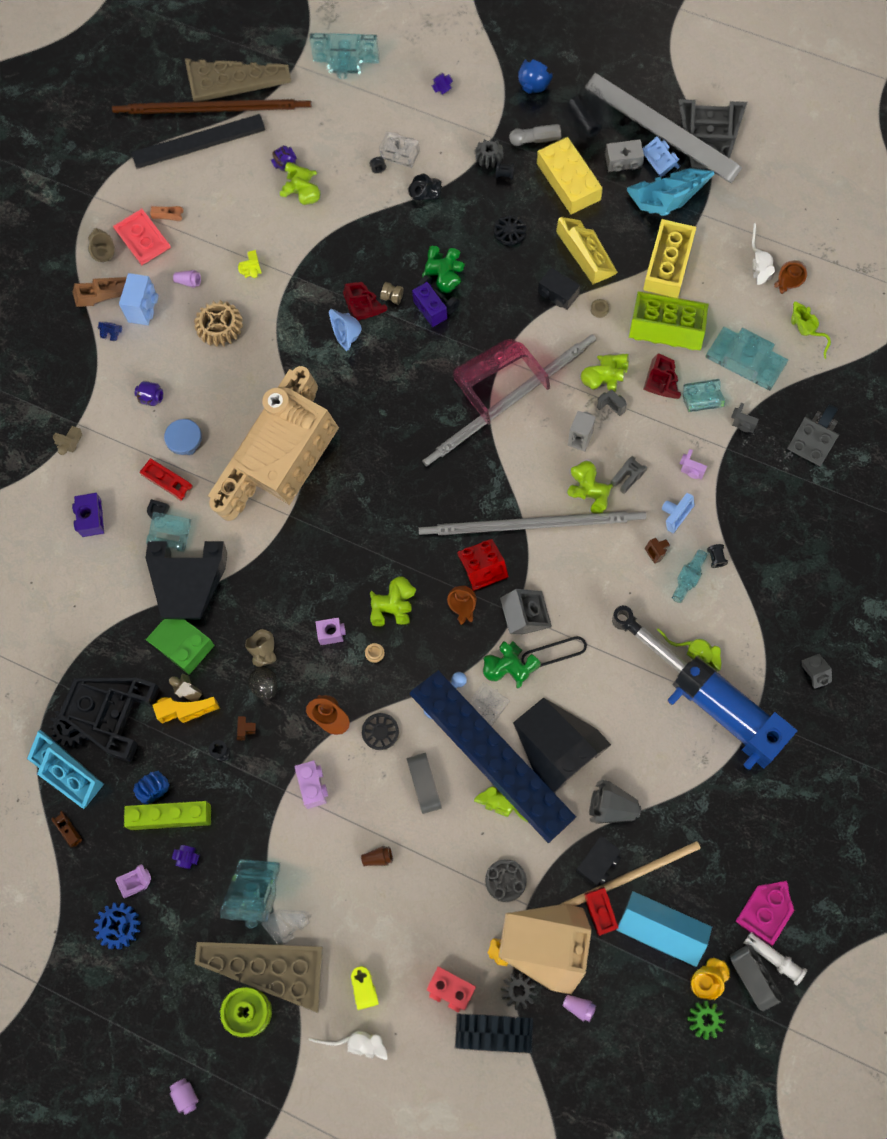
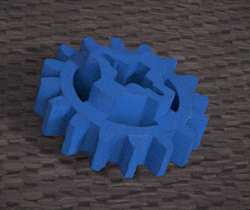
M113 903L112 909L109 906H105V913L99 911L98 914L101 918L94 921L99 924L98 927L94 928V931L99 932L96 939H103L101 942L102 946L108 944V948L113 949L116 945V948L120 950L122 949V944L128 947L130 946V939L136 940L134 933H140V930L136 929V925L141 924V921L135 920L139 914L136 912L132 913L133 907L129 906L126 909V904L121 903L120 907L117 903ZM116 912H123L126 916L119 917ZM116 922L121 923V924L118 926L119 930H115V929H114V928L117 926V925H116ZM116 935L119 940H111L109 936Z

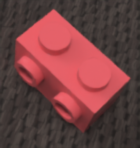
M437 967L426 990L430 992L428 997L438 1002L441 999L449 1002L448 1007L459 1013L461 1009L466 1010L476 986Z

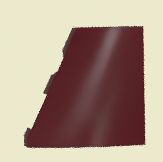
M363 282L345 284L343 295L351 316L357 320L370 318L387 311V306L385 304L381 305L376 300L377 296L370 292Z
M658 353L651 361L643 390L660 396L679 399L681 392H678L676 384L678 377L675 373V361Z

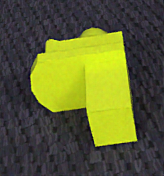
M256 250L248 251L249 260L239 262L238 271L245 278L249 276L257 278L258 274H261Z

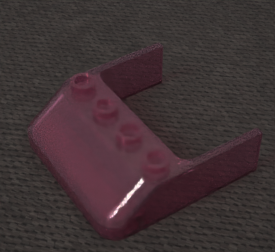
M512 339L503 340L456 367L453 371L455 382L487 424L491 423L489 411L472 387L518 359L522 358L547 390L550 389L549 375L524 344Z

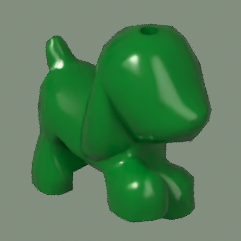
M430 246L428 260L422 277L425 275H438L436 280L437 288L444 293H450L461 283L460 276L454 273L455 271H463L465 266L463 262L456 261L459 258L460 251L455 248H449L446 257L443 258L444 254L439 253V247Z
M503 641L499 650L504 656L502 658L494 655L485 656L483 659V675L489 681H499L505 674L509 673L516 681V688L519 689L523 682L528 679L529 675L541 666V662L531 654L527 657V662L524 665L518 657L523 650L513 641L510 645Z

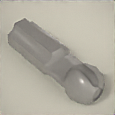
M560 125L539 126L525 130L514 129L509 135L510 142L515 146H520L523 143L561 140Z

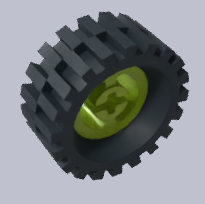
M457 1014L455 1049L532 1053L533 1018Z

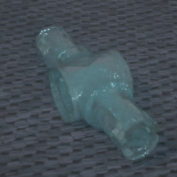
M697 550L692 561L687 565L685 564L677 578L678 586L672 596L675 602L682 603L687 592L697 585L702 575L701 567L707 557L706 552Z

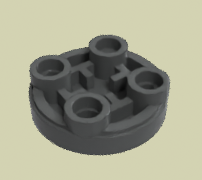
M508 859L499 860L493 863L487 870L485 876L486 889L494 899L500 902H512L518 899L526 887V874L516 861Z

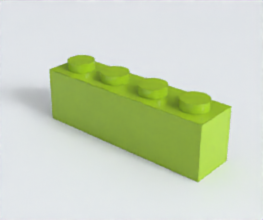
M207 801L125 806L124 827L129 830L211 825V805Z

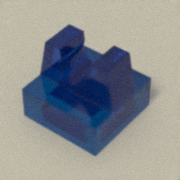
M98 322L100 338L106 339L109 333L111 336L110 340L116 341L119 333L122 332V325Z

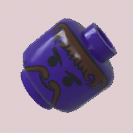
M283 145L272 152L273 159H271V162L275 169L279 168L281 171H285L287 162L296 164L295 160L297 157L291 146Z
M142 381L135 388L134 394L140 404L156 406L163 399V389H161L158 383Z

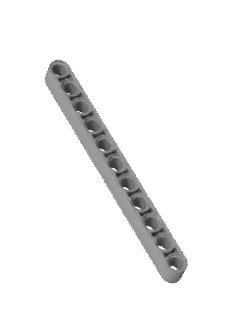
M597 73L593 74L588 85H586L588 87H585V89L587 88L591 93L596 90L610 106L709 170L714 171V173L726 181L732 183L741 171L742 167Z

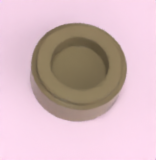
M597 299L591 304L593 316L603 318L608 314L609 304L605 300Z

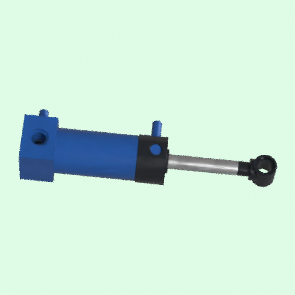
M618 606L612 616L614 627L625 632L629 630L679 672L678 678L672 684L676 690L667 699L668 702L674 705L682 695L741 741L745 745L742 751L749 756L744 763L746 769H751L755 763L765 768L795 735L797 730L776 712L769 716L699 655L688 664L685 663L637 623V618L628 606ZM618 615H625L627 620H619Z

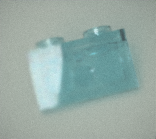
M719 379L683 385V401L688 412L725 407V399L720 390L721 382Z

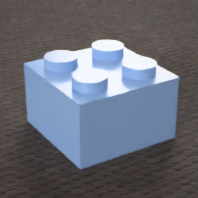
M128 273L119 306L129 323L149 325L150 319L154 315V305L158 302V294L149 276Z

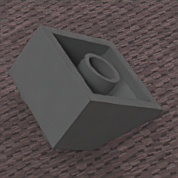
M515 589L500 598L509 634L523 635L552 627L542 591Z

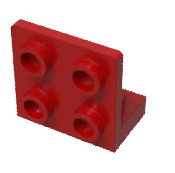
M492 539L457 552L467 571L473 591L509 577L505 560Z

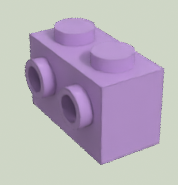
M315 761L296 765L295 770L304 806L309 809L327 804L325 797L328 796L326 785H322L321 777H323L321 766H317Z

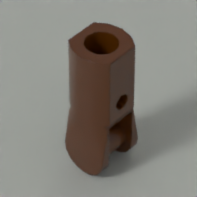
M60 811V815L56 818H51L70 848L82 842V838L64 811ZM65 821L67 824L61 827L60 824Z

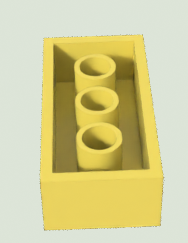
M568 137L538 151L537 165L570 214L601 200L602 186Z
M661 220L645 278L644 291L678 298L697 227Z

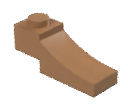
M127 277L93 279L92 283L74 284L73 296L76 307L94 306L95 303L121 297Z

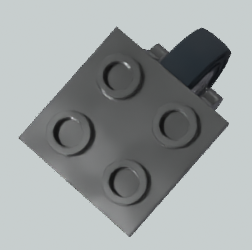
M829 404L824 413L817 411L812 420L805 416L787 449L821 467L839 436L838 433L833 431L838 423L837 420L833 419L838 408Z

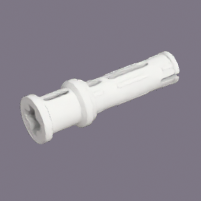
M752 932L745 939L744 944L752 945L757 953L777 967L780 974L784 973L794 981L796 986L801 982L807 969L800 968L792 962L791 957L782 956Z

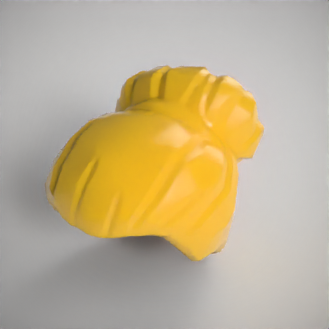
M710 958L707 960L706 966L696 971L691 978V988L696 996L714 1000L723 993L725 988L724 982L730 977L726 962Z

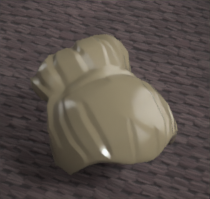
M95 228L88 237L89 254L98 262H107L114 256V243L107 232Z
M260 629L253 636L246 639L245 647L253 656V665L262 667L276 661V655L273 652L274 637L270 631Z

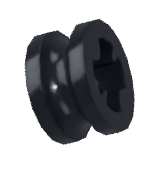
M375 157L370 161L373 173L378 174L386 170L383 157Z

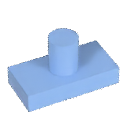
M686 493L678 505L668 500L665 501L662 510L670 514L666 520L667 531L674 534L695 506L693 495Z

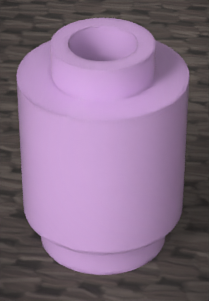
M186 1078L170 1086V1095L179 1113L184 1112L186 1115L197 1108L195 1104L199 1101L190 1082L187 1083Z

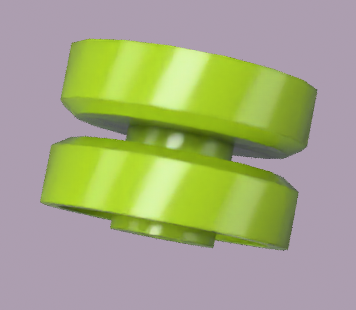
M248 987L237 988L229 993L222 1003L220 1010L221 1021L225 1029L232 1035L239 1037L256 1036L264 1031L270 1023L272 1016L271 1003L268 997L260 990ZM246 1008H249L250 1010L247 1012L249 1014L248 1017L244 1015V1010Z

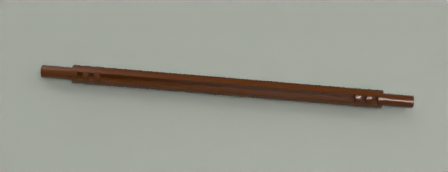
M278 99L131 103L123 106H112V112L150 114L295 110V108L312 107V101Z

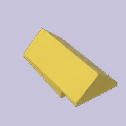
M564 217L558 219L557 234L592 284L618 273L594 230L585 229L581 220Z

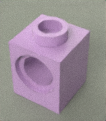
M339 618L315 621L320 645L343 642L342 635H346L344 623L341 624ZM328 629H336L334 634H327Z

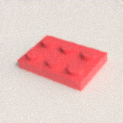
M143 209L113 226L116 233L141 266L171 248Z

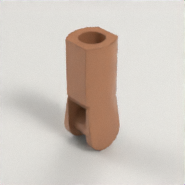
M151 206V218L181 221L183 208L180 206Z

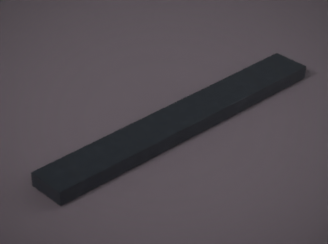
M257 114L131 152L136 169L265 131V126L261 115Z

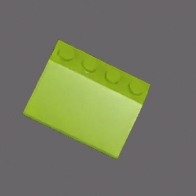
M638 291L629 338L701 351L706 330L708 304Z

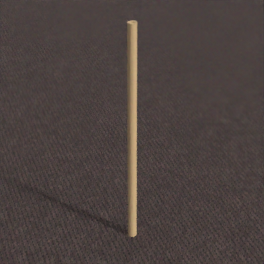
M696 841L585 893L604 887L606 892L701 849L700 845ZM585 893L561 904L580 905L586 902Z

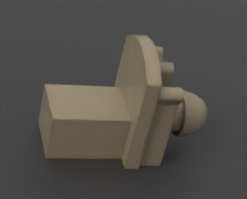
M72 426L66 436L58 433L53 435L60 455L66 454L67 451L73 453L77 448L76 445L83 435L80 428Z
M182 673L180 679L175 676L169 679V683L173 686L174 693L178 697L184 696L192 702L197 701L201 697V690L191 685L188 675Z

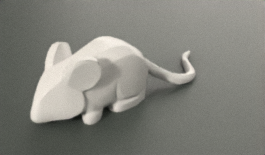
M754 223L752 248L755 251V259H753V270L755 272L753 273V278H757V285H761L772 279L775 268L772 266V256L768 252H763L755 247L756 223Z
M356 1031L338 1042L308 1039L332 1046L348 1042V1052L358 1055L366 1054L365 1057L374 1058V1055L384 1060L388 1058L382 1037L378 1034L371 1036L367 1032Z

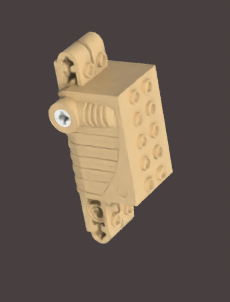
M298 366L293 371L289 369L278 388H272L264 394L262 399L263 411L209 493L210 508L224 520H234L245 509L246 501L249 497L253 496L256 486L290 505L339 429L328 410L313 402L318 385L306 367Z

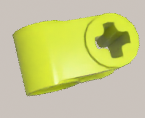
M365 967L355 968L351 973V981L358 1011L379 1005L370 971ZM359 970L367 975L363 983L355 979Z

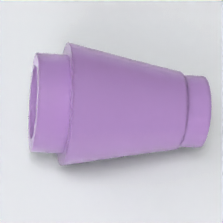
M195 270L175 272L173 280L175 283L195 288L201 283V275Z
M570 995L566 996L563 1007L583 1022L585 1020L590 1022L596 1009V1005L592 1004V1001Z

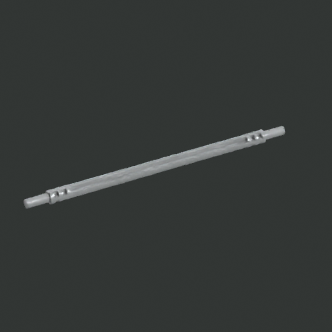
M591 334L581 343H576L490 409L436 448L435 452L422 460L423 464L427 467L440 456H445L544 380L583 352V349L596 340L595 336Z
M623 511L437 524V526L419 527V535H448L627 523L628 520L646 519V512L627 513Z

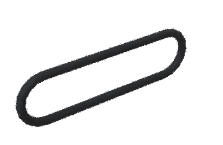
M582 637L568 638L525 652L522 655L521 662L525 665L524 658L529 653L579 639L584 643L582 651L542 663L540 667L583 654L586 651L587 643Z

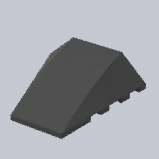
M678 99L683 129L730 159L747 102L730 101L728 107L695 105L696 100ZM689 157L691 168L708 169Z

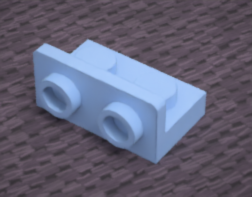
M656 137L643 148V154L660 177H662L673 167L680 168L677 163L679 159L674 152L669 153L668 149L670 147L665 140L660 141Z

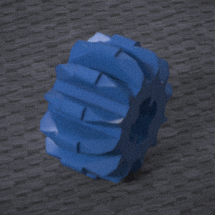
M155 771L139 779L133 791L137 799L145 805L153 803L161 796H164L170 784L162 773Z

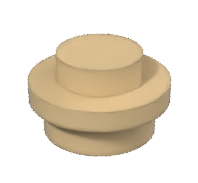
M377 643L368 645L365 650L367 660L372 663L380 662L385 654L383 647Z

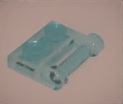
M153 512L146 544L148 541H167L170 548L184 552L191 519ZM157 532L180 536L179 541L158 538L156 535Z

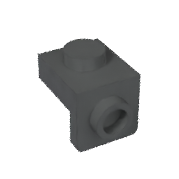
M611 389L609 392H604L599 396L597 409L601 410L608 405L621 416L626 411L627 403L621 395L618 396Z
M741 403L739 409L735 407L731 416L734 419L732 426L739 428L741 431L753 433L759 419L741 413L744 403Z
M820 653L802 660V667L812 678L814 689L832 682V669Z

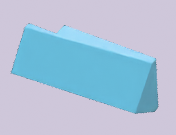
M42 730L37 732L27 758L39 768L37 775L81 808H86L104 783Z
M632 891L619 922V929H617V931L697 967L708 946L712 927Z

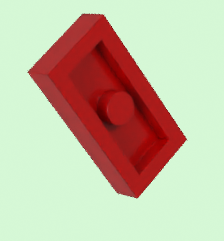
M601 887L585 893L584 897L597 935L600 936L619 929L606 889Z

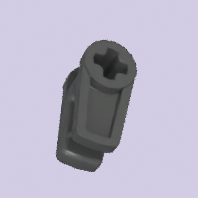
M633 456L625 462L620 471L611 480V484L617 486L626 475H630L620 488L623 494L647 470V467L635 461L636 458Z

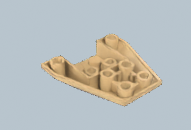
M560 904L505 913L499 958L551 991L572 994L586 973L591 927L584 908Z

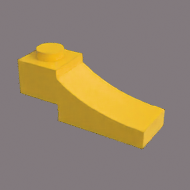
M164 697L152 705L156 717L161 723L177 717L182 723H185L220 708L214 697L195 702H176L171 697Z

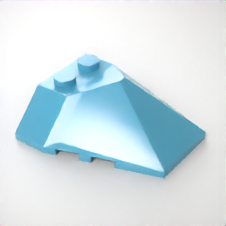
M688 168L671 173L669 178L661 179V177H657L655 182L652 183L646 181L627 187V192L640 210L648 211V213L668 215L670 211L681 208L715 174L714 171Z

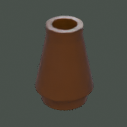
M383 845L362 854L361 860L364 867L388 866L389 863H393L391 848Z

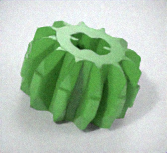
M704 1001L703 1007L697 1002L695 1005L698 1011L693 1008L689 1010L690 1013L695 1015L694 1017L687 1018L688 1021H694V1024L689 1027L690 1030L698 1028L695 1036L700 1037L703 1033L705 1040L709 1039V1033L713 1038H716L717 1033L715 1029L719 1032L723 1031V1028L718 1025L719 1023H725V1019L718 1018V1016L723 1014V1011L715 1012L717 1008L715 1003L709 1009L708 1001ZM709 1015L708 1020L711 1023L704 1026L702 1016Z

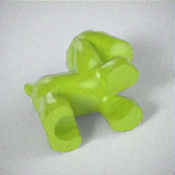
M287 162L285 166V171L288 172L286 178L291 181L283 185L282 190H280V197H287L289 194L295 193L298 194L299 202L302 205L318 202L321 194L320 189L315 184L309 183L312 176L317 174V171H310L305 167H299L292 162Z
M629 354L598 355L597 359L600 360V365L586 367L581 372V381L593 390L599 388L601 384L607 383V389L609 391L612 389L616 392L617 381L623 382L624 373L628 372Z
M583 461L571 468L572 477L580 484L579 486L571 485L567 490V494L573 498L580 497L586 499L587 497L595 499L596 501L591 506V512L595 514L603 513L608 505L607 498L612 484L606 485L596 482L597 469L591 461Z
M400 576L394 578L390 582L388 595H376L373 591L370 592L372 599L370 620L373 626L385 625L382 612L394 614L396 624L410 623L409 616L406 613L411 612L412 607L408 601L404 600L414 596L416 588L406 578Z

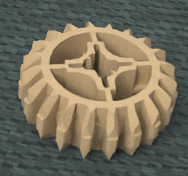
M220 300L218 303L213 301L212 305L206 303V308L200 307L201 312L196 313L197 318L194 319V328L198 337L204 343L207 342L210 346L214 343L218 347L219 344L225 346L226 342L231 344V339L237 340V334H241L240 329L243 328V319L240 316V311L233 304L230 305L228 301L223 304ZM232 319V322L228 327L227 324L229 323V320Z

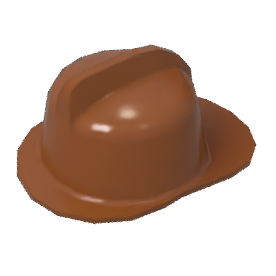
M318 695L306 707L308 717L328 733L339 735L348 730L350 725L349 718L339 707L338 701L334 697Z

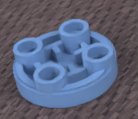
M179 419L167 427L164 440L168 449L173 453L192 455L201 443L202 433L195 422L189 419Z

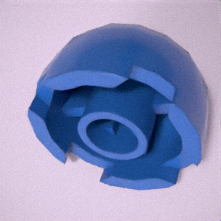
M524 60L518 72V79L525 92L539 93L548 87L553 79V74H549L546 71L547 67L536 60L527 62V60Z

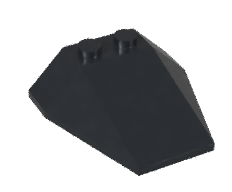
M542 698L513 722L532 770L554 793L562 788L568 779L594 757L597 758L611 746L598 729L545 698Z

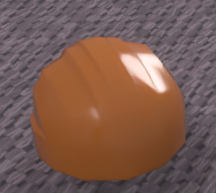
M797 260L786 262L780 269L779 280L774 283V287H779L780 293L783 294L787 291V288L792 289L802 285L807 277L806 266Z
M467 586L454 587L450 590L447 598L449 607L459 615L457 620L461 625L464 624L466 619L472 622L473 611L477 602L474 591Z

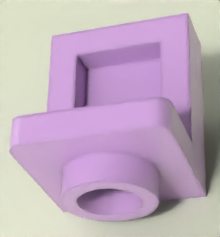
M689 449L688 454H683L680 464L683 465L681 472L688 474L693 479L702 480L707 466L690 460L693 450Z
M141 864L137 866L136 870L117 877L116 883L123 898H127L147 889L151 876L149 871L144 869Z

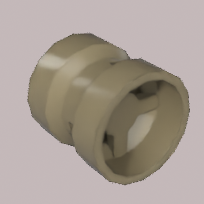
M385 282L380 297L382 300H391L393 303L399 304L403 295V287H395L391 283Z

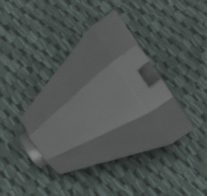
M600 780L597 782L596 787H599L598 791H593L590 802L589 815L593 816L590 818V822L597 824L634 821L636 817L640 816L641 806L636 798L610 781Z

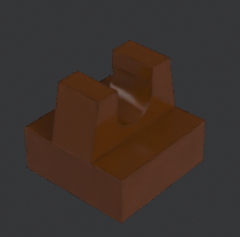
M655 537L648 542L644 549L654 564L663 559L667 551L666 548L670 544L666 539L659 542Z
M238 716L237 740H245V735L255 734L256 723H247L246 717Z

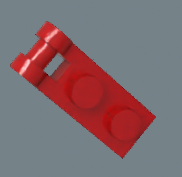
M151 458L139 472L143 477L172 494L180 501L184 499V494L187 490L190 491L193 487L191 483ZM177 484L181 485L179 490L175 489Z

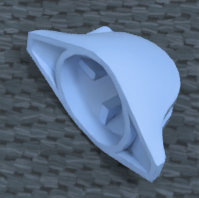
M330 309L329 316L336 339L348 351L351 343L356 341L360 335L361 325L349 313L342 314L334 309Z

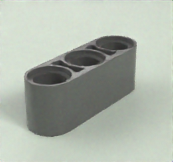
M426 752L406 758L422 814L442 809Z
M748 944L730 954V959L761 1011H765L782 1002V996L752 945Z

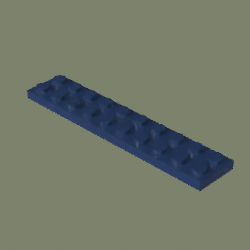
M439 670L411 690L410 696L548 844L576 818L574 813Z

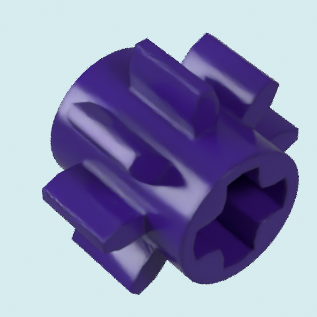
M441 73L432 79L434 81L432 88L435 93L440 91L442 95L452 88L450 84L453 80L449 74L446 76L444 73Z
M180 845L179 850L174 849L172 859L176 860L175 866L190 869L192 864L197 865L199 855L195 853L196 848Z

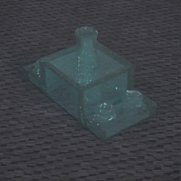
M310 33L309 39L313 61L327 62L329 73H337V77L342 79V73L344 74L343 79L347 78V73L362 74L363 63H379L377 35Z
M723 327L705 357L771 391L788 362V359L773 352L774 343L744 328L737 334Z
M240 859L220 910V918L245 920V926L248 928L258 926V922H268L276 898V881L280 871V863Z

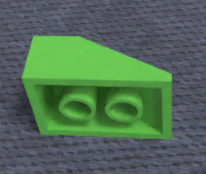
M164 619L146 639V641L188 675L191 674L215 646L211 639L184 619Z

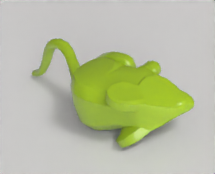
M795 301L791 317L792 325L797 324L798 330L803 336L826 337L828 340L824 350V358L826 359L827 350L831 345L830 337L825 333L815 332L819 326L817 317L814 314L811 315L810 307L806 308Z
M657 629L669 644L676 647L689 645L686 655L691 659L699 655L717 671L721 670V650L718 646L712 647L704 639L674 643L660 629Z
M489 787L474 799V802L485 805V809L490 811L494 809L495 813L506 817L514 810L522 820L528 822L501 792H497L495 787Z

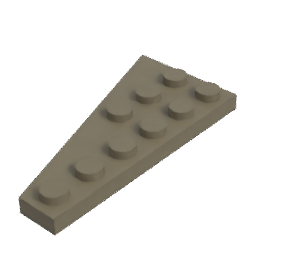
M185 59L194 102L292 82L288 65L267 64L262 66L257 65V63L245 65L242 62L216 61L215 63H209L206 60L191 62V59Z
M197 942L196 965L319 1013L323 947Z

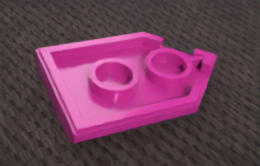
M787 881L757 886L736 919L740 926L752 932L770 946L774 945L794 912Z

